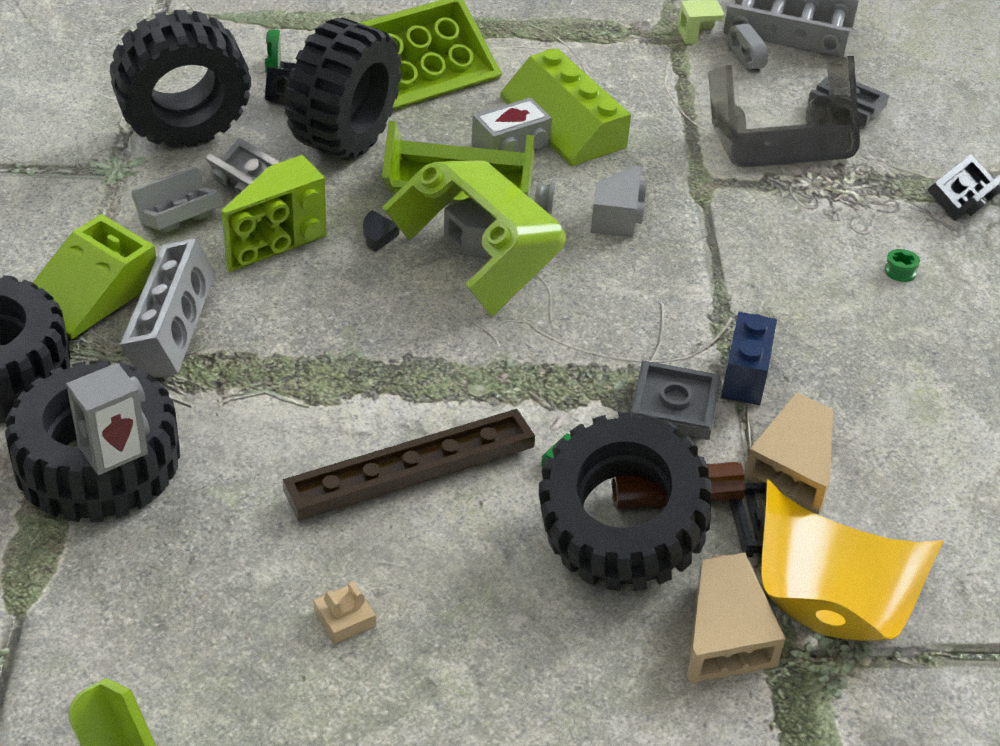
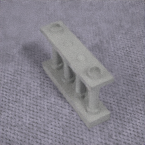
M736 0L735 3L741 4V6L728 4L723 33L729 34V29L733 25L748 23L764 42L843 58L850 28L842 26L853 27L859 0ZM753 7L761 8V9H766V10H771V11H770V12H769V11H764V10H760V9H755V8H753ZM782 13L790 14V15H795V16H800V18H798V17H793V16H789V15H784V14H782ZM812 19H814V20H819V21H824V22H829L830 24L822 23V22H818V21H813Z

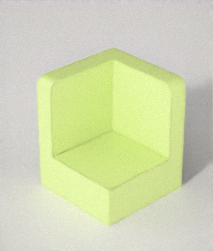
M718 0L681 1L677 28L685 44L697 43L699 30L713 29L715 21L724 20V12Z

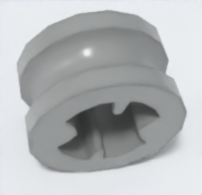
M537 181L534 202L546 210L547 213L552 214L555 182L543 185L542 181Z

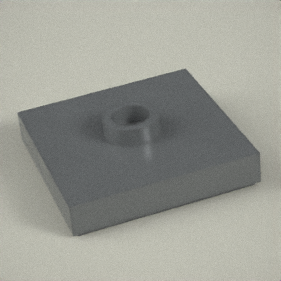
M642 360L631 408L632 418L642 419L643 414L657 417V424L660 426H664L666 422H669L679 428L680 435L710 440L721 375Z

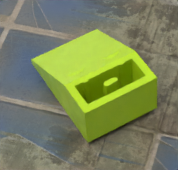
M303 154L269 166L221 210L227 271L232 272L327 236L325 177Z
M100 214L74 230L32 283L36 284L39 289L43 288L53 296L54 301L59 304L63 313L67 337L73 339L142 293L156 260L155 245Z

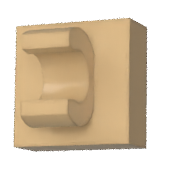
M354 581L349 582L346 587L334 592L330 590L324 596L313 600L314 612L334 644L376 627V614Z

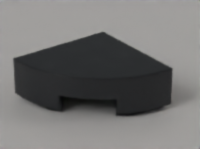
M371 210L363 221V234L367 246L375 252L399 235V228L392 220Z

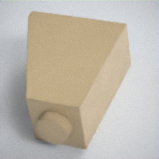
M796 392L750 448L744 478L753 483H765L769 479L783 495L804 509L819 515L823 509L830 484L833 409Z
M746 553L717 555L710 559L702 560L696 588L687 668L689 683L778 667L785 637Z

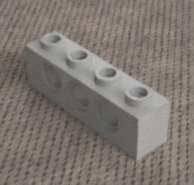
M197 238L161 246L120 343L136 372L143 370L154 378H167L178 374L215 276V271Z

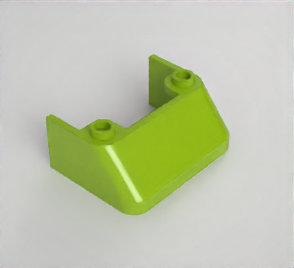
M389 121L382 179L387 191L394 193V196L415 174L429 163L483 160L492 165L529 197L535 158L534 135L526 136L525 153L406 141L402 140L396 121ZM461 191L452 201H461L469 196Z
M473 160L429 163L415 174L382 208L409 240L421 231L461 191L491 215L495 221L485 230L482 236V246L492 259L465 285L487 313L493 317L563 249L566 243V233L555 218L488 162Z

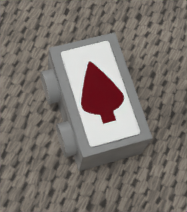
M531 97L474 114L472 118L471 143L476 148L525 153L526 136L534 135V151L550 146L552 118Z
M117 362L66 383L78 448L98 475L148 454L145 435L150 433V427L141 409V403L145 402V393L135 376L129 378Z

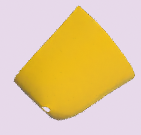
M767 479L761 576L763 587L775 604L795 621L816 633L854 641L891 640L899 636L912 614L927 576L944 541L915 542L889 539L842 525L804 509L783 495Z

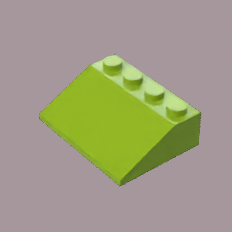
M438 0L360 22L366 26L388 33L399 48L398 54L401 57L402 63L399 70L402 74L401 81L398 84V97L393 105L394 110L502 76V72L464 0Z

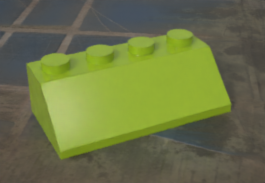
M558 48L547 49L544 52L531 55L500 92V98L507 104L531 97L552 118L550 146L570 166L627 148L631 114Z

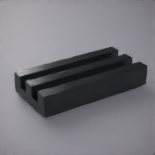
M767 482L745 483V499L757 541L752 539L742 499L729 500L742 552H745L747 557H753V553H760L762 557L764 526L755 494L761 493L766 510Z

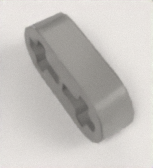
M748 23L731 26L728 35L729 45L739 61L747 70L764 68L768 62V50L761 37Z

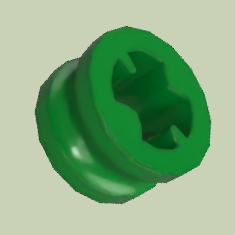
M895 249L888 253L884 270L891 279L899 282H909L916 278L917 268L920 264L919 256L905 249Z

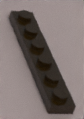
M513 409L282 479L283 492L297 520L300 521L534 448L535 434L519 410Z

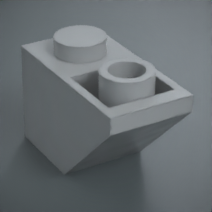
M632 166L597 182L590 232L633 237L635 223L642 224L647 181L640 180L642 166Z
M468 197L444 208V237L466 256L492 259L482 246V236L495 219Z

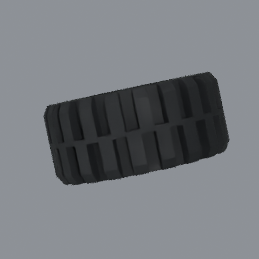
M174 10V14L166 15L164 11L155 14L156 18L147 21L146 18L136 24L137 29L135 31L129 30L121 38L123 45L118 44L112 55L114 61L110 64L111 84L127 124L131 125L135 133L141 137L146 136L147 140L160 145L162 142H165L167 147L177 148L179 144H186L187 147L197 146V142L205 140L207 143L215 139L214 135L220 131L225 133L231 128L230 123L232 120L237 121L244 112L242 106L247 105L250 97L249 90L252 86L251 76L248 72L249 68L230 30L224 28L222 22L216 18L210 17L208 19L205 13L193 11L192 15L188 14L186 10ZM187 65H198L208 68L204 77L196 85L185 91L163 93L153 90L161 77L173 69Z
M342 17L320 24L315 28V33L308 36L303 50H299L295 58L297 62L294 69H291L289 75L291 80L289 87L286 88L285 95L288 99L287 105H285V114L289 118L287 124L294 137L300 143L341 159H351L368 151V147L373 146L377 142L378 135L383 133L387 126L388 117H391L393 113V105L398 97V84L401 81L402 74L399 70V67L402 65L401 57L398 54L399 48L388 33Z
M3 275L0 278V345H4L0 347V423L6 422L9 411L12 407L14 408V402L23 391L29 392L28 387L39 377L44 380L49 377L50 371L61 367L65 370L71 367L65 323L59 304L54 301L53 296L43 288L39 289L36 284L25 279L19 282L14 276Z
M97 360V364L86 365L85 361L73 363L72 368L65 370L61 367L50 371L49 377L44 380L39 377L28 387L29 392L23 391L13 404L14 408L12 407L5 422L7 427L5 437L18 488L23 491L24 497L32 505L40 506L41 511L55 517L60 513L68 521L79 522L81 518H90L91 522H103L104 517L115 515L116 519L129 515V510L137 507L140 510L150 504L152 495L159 496L169 485V480L176 474L178 459L180 458V444L173 400L169 398L167 389L160 382L155 381L153 376L143 370L135 372L133 366L120 362L119 365L129 378L135 376L139 380L145 393V402L141 403V409L150 427V433L145 435L148 454L100 475L95 472L78 447L67 446L76 440L77 437L66 383L111 365V362Z
M618 412V418L607 420L606 415L592 418L593 425L585 428L583 424H579L570 430L571 439L569 441L564 438L560 439L552 448L554 459L551 457L546 459L541 471L543 480L539 482L538 495L549 544L554 554L561 555L562 564L571 573L580 569L582 580L592 585H596L599 579L606 581L607 589L616 591L621 590V584H633L634 591L647 589V581L654 579L661 585L672 579V569L676 568L679 572H683L691 565L692 553H700L706 542V532L710 530L712 492L709 468L705 458L698 455V447L690 437L685 436L680 439L679 428L669 422H666L664 426H660L657 424V417L643 414L642 419L632 418L631 412ZM628 475L645 478L658 485L668 496V503L659 515L647 523L629 528L605 525L591 517L584 509V502L591 491L602 482L616 476Z

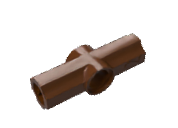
M741 463L707 464L709 480H711V502L744 499L745 474ZM628 475L611 478L612 499L614 507L617 509L663 506L665 508L668 503L666 493L650 480Z

